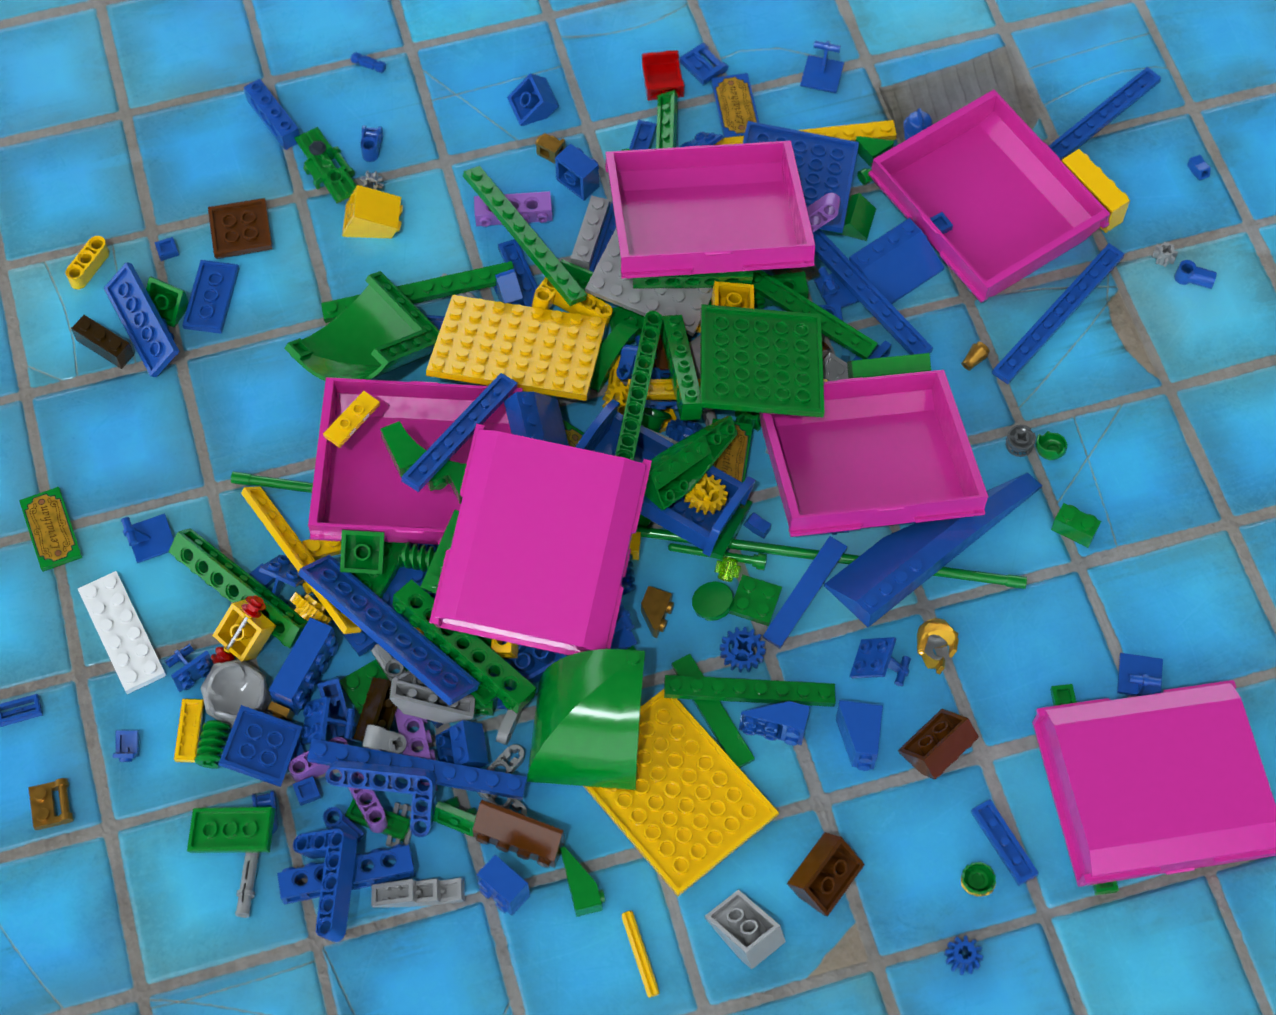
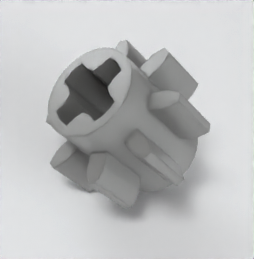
M367 170L366 177L361 176L360 178L364 182L361 186L378 190L377 188L382 189L383 184L379 182L383 179V176L379 177L376 170L374 173H370ZM369 180H371V182H374V181H375V184L373 185L372 183H368V181H369Z
M1164 242L1161 246L1156 245L1152 257L1156 258V264L1166 267L1169 263L1174 264L1178 251H1174V245Z

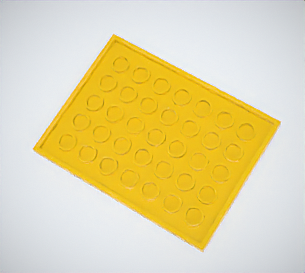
M452 295L426 369V376L489 386L502 373L518 383L517 388H523L525 392H537L544 395L587 401L607 319Z
M664 689L640 707L636 790L583 786L678 897L779 816V812L679 700L664 698Z

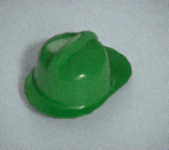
M645 407L641 425L658 433L665 419H670L671 415L659 409Z

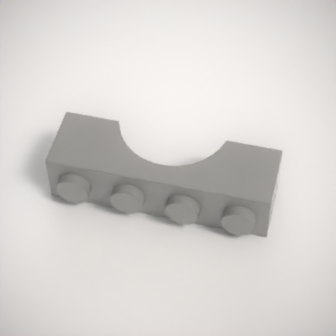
M591 196L571 255V263L587 270L590 269L599 236L610 208L609 199Z

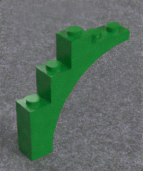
M398 421L380 430L382 440L402 479V476L427 450L418 445L406 432L401 422ZM448 461L427 483L430 491L443 489L450 484L461 504L460 490L467 464Z

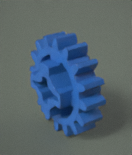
M676 419V421L671 420L668 422L666 435L679 442L703 428H701V424L698 422L694 423V421Z
M736 627L735 633L728 631V638L722 637L723 644H720V650L722 651L720 652V657L725 658V665L731 664L732 671L737 667L739 673L742 672L743 668L750 672L751 666L757 669L758 662H763V655L766 652V649H764L765 641H760V634L754 635V629L747 632L746 627L743 628V631H739L738 627ZM730 644H732V648H733V649H732L731 652L729 653V649H728V648H729ZM756 646L757 652H756V654H755V656H754L753 650H754V647Z

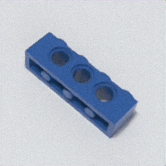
M259 78L244 86L247 101L281 146L287 150L296 145L297 142L294 137L300 135L298 127Z

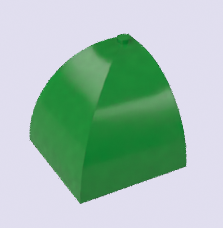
M381 271L368 275L365 281L369 285L333 321L302 340L299 338L288 342L284 349L304 369L321 380L326 381V377L371 380L430 355L433 352L440 331Z
M598 649L579 652L561 658L543 672L538 685L527 782L636 790L638 734L645 651Z

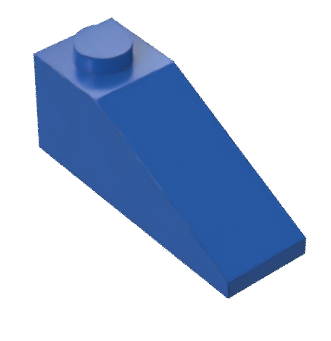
M336 676L318 681L317 684L321 698L330 697L328 717L346 721L347 705L339 677ZM329 725L333 738L344 737V726Z

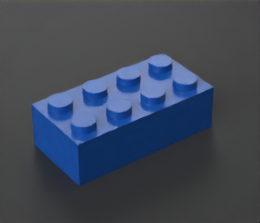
M309 618L269 688L273 702L291 709L297 716L300 710H304L309 694L317 688V682L321 673L324 674L326 672L330 657L334 656L338 650L339 645L333 627Z

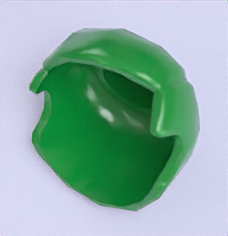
M1047 431L1042 436L1038 434L1036 449L1038 454L1044 459L1056 460L1064 456L1067 451L1068 444L1065 437L1059 433Z

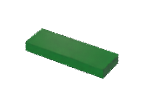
M353 799L345 816L350 821L369 828ZM383 809L387 817L388 827L381 833L404 842L410 829L411 819ZM381 817L373 819L372 822L380 821Z

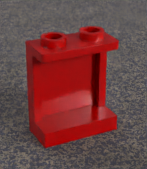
M678 50L642 54V70L647 101L658 100V95L673 90L678 94V98L684 97V81L681 77Z

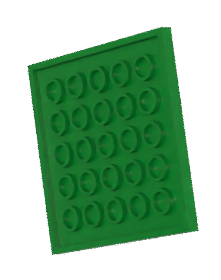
M702 304L700 309V408L823 418L825 411L821 314Z

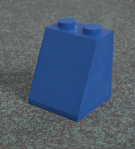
M839 700L836 722L851 765L861 771L874 770L879 749L883 706Z

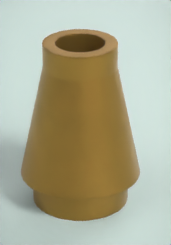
M980 341L976 344L974 343L962 361V366L970 371L988 357L989 348Z

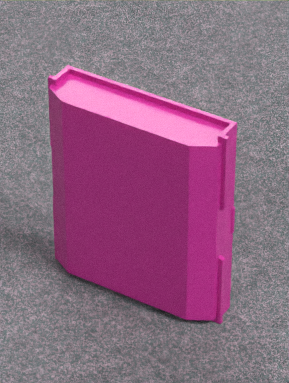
M994 89L874 158L872 170L868 172L872 180L907 219L910 218L927 236V240L940 253V257L981 303L986 301L988 297L995 296L1082 243L1098 228L1102 227L1104 229L1109 225L1110 213ZM943 212L953 224V229L943 234L929 218Z
M791 141L606 152L605 169L609 174L621 256V278L814 266L815 242Z
M944 370L823 382L825 411L823 418L759 412L763 436L789 525L790 537L912 522L919 523L980 516L986 513L985 506L988 494Z
M326 377L308 521L310 540L341 541L342 530L385 532V542L439 545L454 510L460 511L461 504L450 484L443 489H435L433 491H430L426 484L417 492L403 483L382 440L380 429L400 421L409 436L418 445L428 450L488 386ZM516 388L511 395L515 392H523V388ZM365 391L380 402V406L339 448L327 440L323 433ZM504 402L483 423L486 430L511 434ZM473 435L449 461L467 464Z
M476 424L460 490L462 502L451 549L446 550L429 623L443 629L564 655H572L589 650L611 649L624 590L621 586L622 579L626 575L631 552L629 548L632 534L637 531L652 460L643 459V463L619 456L500 431L486 430L485 425Z
M1234 680L1168 689L1162 693L1116 700L1106 698L1036 709L1037 715L1032 724L1078 887L1164 873L1169 875L1194 871L1196 868L1276 856V804L1242 699L1236 691L1237 687Z

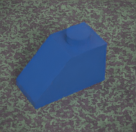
M511 269L496 274L497 295L500 302L524 306L515 270Z

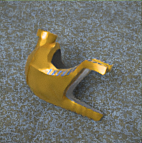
M943 619L927 620L919 627L917 632V653L922 656L928 669H936L937 674L942 673L945 668L944 657L936 656L933 649L949 645V657H953L957 652L958 632L954 631Z

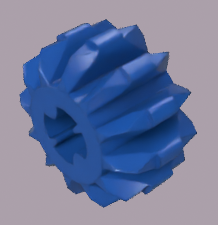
M957 936L954 942L948 943L949 949L945 950L944 955L949 958L945 962L946 964H953L951 968L953 972L958 968L960 969V975L964 974L965 969L969 974H972L974 972L973 968H980L979 962L983 960L984 956L979 954L982 951V947H975L976 939H973L970 943L968 942V936H964L963 941ZM961 952H965L966 959H963Z

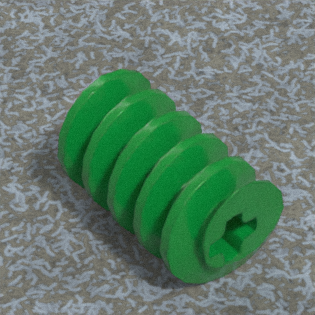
M406 542L405 547L402 548L399 554V567L405 566L407 569H421V571L426 572L435 555L434 546H430L427 551L426 545H422L419 550V545L415 543L411 549V543Z
M215 720L207 721L203 724V731L200 734L201 740L198 743L199 748L196 751V764L206 768H219L216 762H219L221 757L218 754H222L224 750L220 746H225L227 743L221 739L228 738L229 736L223 730H230V725Z

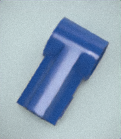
M1183 260L1174 274V278L1182 285L1193 283L1212 289L1217 273L1197 267L1191 260Z
M330 807L325 810L323 820L328 830L340 829L356 837L357 844L361 841L364 833L344 816L339 808ZM332 816L340 817L336 823L328 822Z

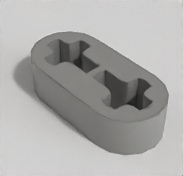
M508 709L499 728L496 742L508 745L522 710L516 714L513 710Z

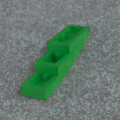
M748 500L745 506L741 504L719 535L710 556L723 560L727 549L730 548L735 536L738 535L753 501Z

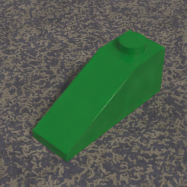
M561 847V856L576 917L602 911V903H605L603 890H598L594 879L566 847Z

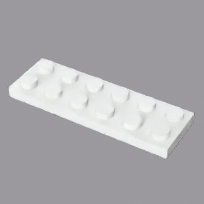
M117 571L78 588L126 694L165 677L166 674Z

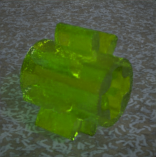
M725 556L722 561L717 560L714 572L718 573L717 577L720 580L732 582L733 577L738 578L741 566L737 565L738 561L736 559Z

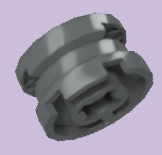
M1016 425L1008 432L1005 443L1006 449L1014 456H1027L1034 448L1036 435L1031 431L1030 427Z

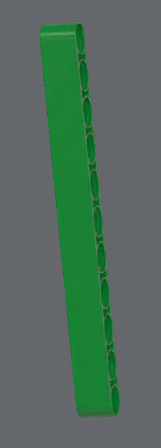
M656 311L647 312L643 321L614 455L633 461L663 321L662 315Z

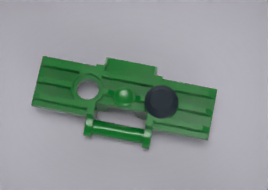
M318 127L294 137L307 158L304 162V171L307 175L311 174L313 176L315 188L317 190L320 189V184L323 182L336 204L350 198L357 186L352 179L355 171L349 167L341 155L340 148H332ZM333 158L336 159L340 168L335 167L331 161Z

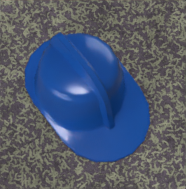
M918 108L917 111L911 113L904 120L905 140L933 125L931 116L921 111V108Z

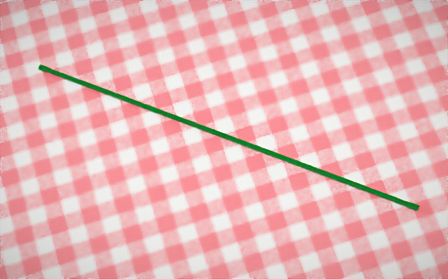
M235 471L231 474L232 484L255 485L312 493L313 483L257 476ZM637 526L636 532H641V537L689 543L669 530ZM734 539L730 548H728L814 560L820 551ZM843 554L838 563L849 565L859 555ZM943 567L933 575L1005 585L1020 589H1026L1027 577L1002 575Z

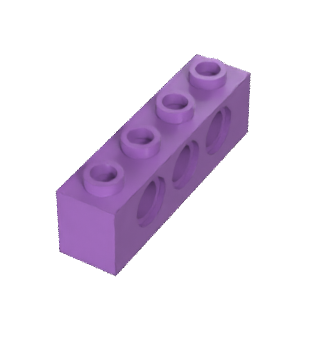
M550 191L504 194L527 223L552 221ZM474 196L476 226L502 225L479 196Z
M399 708L396 709L395 718L398 732L406 739L403 755L436 760L434 750H429L428 743H432L430 731H425L424 724L428 723L427 719L406 715ZM412 727L419 728L417 732H409V729ZM415 747H423L421 752H413ZM421 782L422 785H430L429 783Z

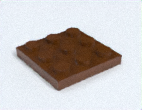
M265 198L208 207L215 259L273 250Z

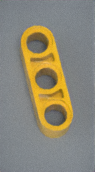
M94 236L89 239L67 267L65 274L73 289L84 288L108 258L109 249L102 236Z

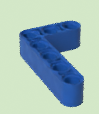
M336 760L330 765L325 775L330 785L412 794L410 830L416 837H424L429 833L433 824L436 776L431 770ZM333 770H339L342 776H336ZM354 772L362 773L364 778H357ZM376 775H383L386 781L378 780ZM398 777H405L408 783H401ZM420 779L428 780L430 785H422ZM424 800L427 802L428 806L423 807L419 804L418 801ZM417 821H423L427 827L422 828L418 826Z
M340 829L299 834L293 842L295 852L310 859L325 858L316 933L318 936L332 942H340L344 938L347 928L357 839Z

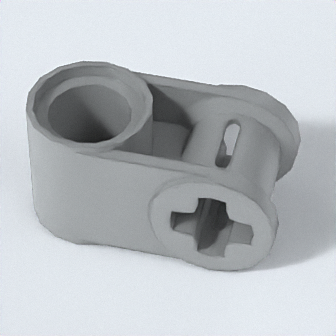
M367 725L362 747L401 753L406 747V739L403 735L388 731L385 728Z

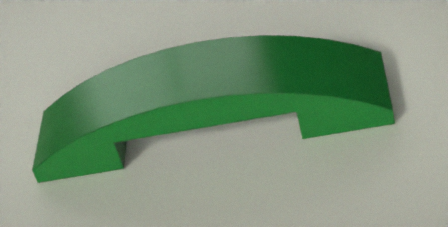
M622 320L607 336L600 348L590 389L598 393L601 391L609 378L608 373L621 355L623 346L626 344L631 345L640 331L639 327Z

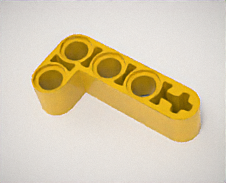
M546 277L536 289L532 301V307L534 308L538 307L543 310H549L552 304L569 313L607 319L606 327L609 325L613 312L609 304L589 293H586L587 298L585 301L569 306Z

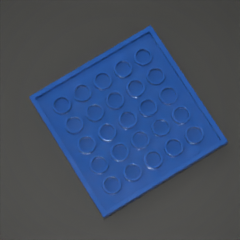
M747 121L743 143L791 141L806 207L828 193H835L840 197L841 202L838 215L819 229L842 233L859 142Z

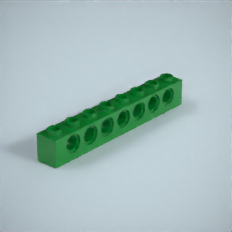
M189 528L177 532L169 549V553L177 561L182 562L192 573L197 574L207 585L212 586L222 597L227 598L232 603L246 600L248 596L256 595L261 597L266 608L265 610H260V612L276 625L271 635L289 649L295 645L308 622L307 620L302 618L294 609L194 530Z
M412 579L398 590L393 596L392 603L396 612L407 617L412 626L418 627L424 632L427 639L437 643L441 651L455 659V662L462 669H467L476 681L484 684L488 692L493 696H497L507 709L513 710L517 714L534 698L537 688L479 637L439 628L429 623L430 621L427 619L431 618L435 599ZM417 605L420 608H413L412 606ZM443 632H448L451 635H444ZM458 646H465L466 649H460ZM475 659H479V660H481L482 662H481V663H477V662H475L474 660H475ZM490 673H495L498 676L493 677L490 675ZM505 687H512L514 690L510 691L507 690Z

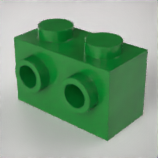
M1063 503L1051 530L1089 548L1101 521L1094 515L1078 510L1073 505Z

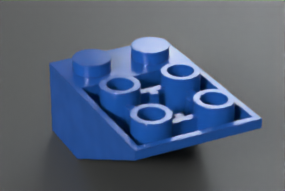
M787 701L741 711L739 730L747 735H761L771 741L781 740L791 746L802 745L810 706Z

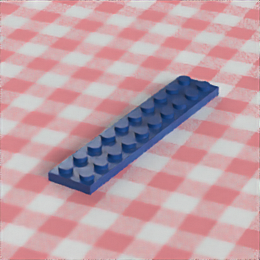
M327 555L300 568L298 575L449 706L478 689L480 684L353 574L340 572V563L332 556Z

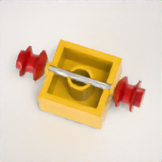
M256 595L248 596L246 600L234 602L230 605L212 635L224 646L216 647V654L211 655L213 664L233 661L235 657L241 662L257 658L276 627L272 621L260 612V610L262 611L266 608L261 597Z

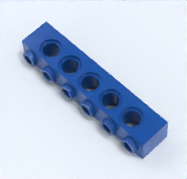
M398 844L388 850L374 849L369 854L364 855L356 853L351 890L416 877L410 846ZM388 860L396 861L392 867H386L385 863ZM308 863L303 868L298 869L289 867L277 873L280 896L284 905L320 897L322 881L319 878L323 875L324 863ZM368 864L374 866L369 872L363 871V868ZM302 878L308 879V881H307V883H306L305 885H303V886H298V885H297V883H298V881H299L300 879H302Z

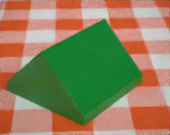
M860 193L849 196L843 232L832 233L867 241L876 208Z
M150 276L146 290L161 318L167 321V325L176 327L185 314L189 303L185 291Z
M342 530L340 572L383 574L385 532Z

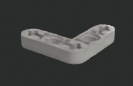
M515 744L510 745L486 770L494 771L497 766H503L506 768L505 773L513 774L524 761L523 748ZM513 752L515 754L519 752V758L517 759L514 757L510 761L511 767H509L507 762L511 759L510 753ZM477 792L485 801L498 805L495 802L497 795L491 796V794ZM507 797V802L504 805H498L511 810L509 807L513 802L512 808L516 812L521 810V814L527 816L526 807L517 799Z

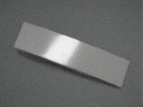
M437 878L422 881L409 879L372 885L371 907L373 908L416 907L465 902L464 879L462 878L442 881Z

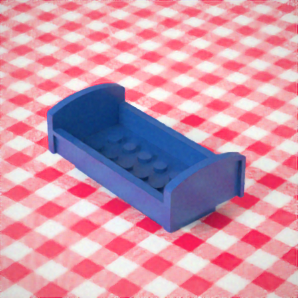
M612 399L586 430L576 448L615 455L623 417L618 412L619 402ZM641 425L634 461L643 463V459L651 460L673 446L674 443ZM711 466L706 472L707 477L714 475V480L721 479L720 485H726L725 491L728 492L725 506H722L721 511L716 510L715 514L707 511L706 515H704L703 510L697 513L695 507L689 508L690 502H684L685 496L665 510H661L644 495L640 513L642 516L702 549V553L709 557L719 535L741 504L745 506L756 481L748 476L742 483L714 466Z

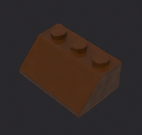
M941 709L898 752L922 775L935 780L966 749L970 748L979 736L967 717Z
M824 832L787 882V885L801 900L824 916H828L865 864L842 837Z

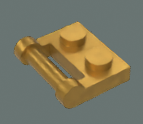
M60 778L54 782L28 787L33 828L35 830L74 821L73 813H70L67 792L69 783L67 778ZM56 790L59 792L61 814L59 816H56L53 791Z

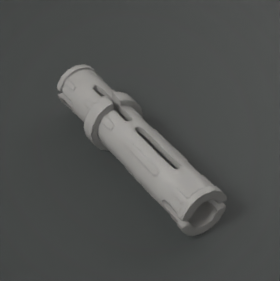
M245 853L240 889L237 890L238 902L235 912L237 917H250L251 901L255 896L253 888L260 853Z

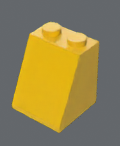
M357 185L345 206L342 236L392 239L401 227V221H399V216H401L403 210L401 197Z

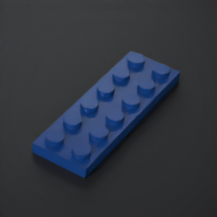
M126 262L107 283L104 290L151 377H157L180 351L132 263Z

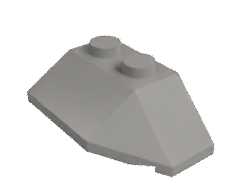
M410 671L392 679L390 700L403 714L443 724L470 720L474 716L475 698L472 695H467L449 706Z

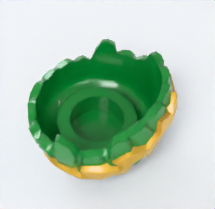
M974 862L967 865L963 870L961 885L970 895L977 897L987 896L993 892L996 886V875L989 865Z

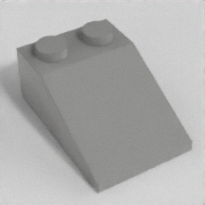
M737 890L705 915L708 923L736 956L750 969H753L786 942L781 926L740 890Z

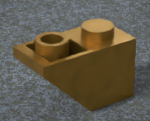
M648 586L641 602V613L653 637L657 638L659 632H664L667 624L665 618L667 613L671 614L674 602H672L671 593Z

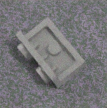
M829 352L823 361V379H827V381L849 379L847 363Z

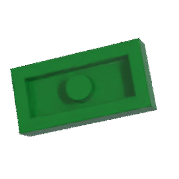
M457 796L445 802L438 801L435 806L433 821L473 837L472 830L477 815L476 808L460 810Z

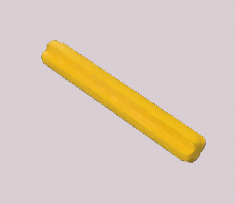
M632 911L624 912L621 915L647 996L649 998L659 995V989Z

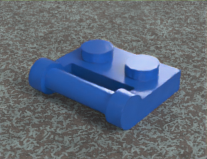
M701 43L680 57V63L702 85L709 82L711 78L724 74L729 68L725 62H721L708 49L709 47L705 43ZM701 55H704L715 67H713Z

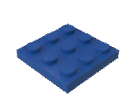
M241 705L218 765L281 787L303 727Z

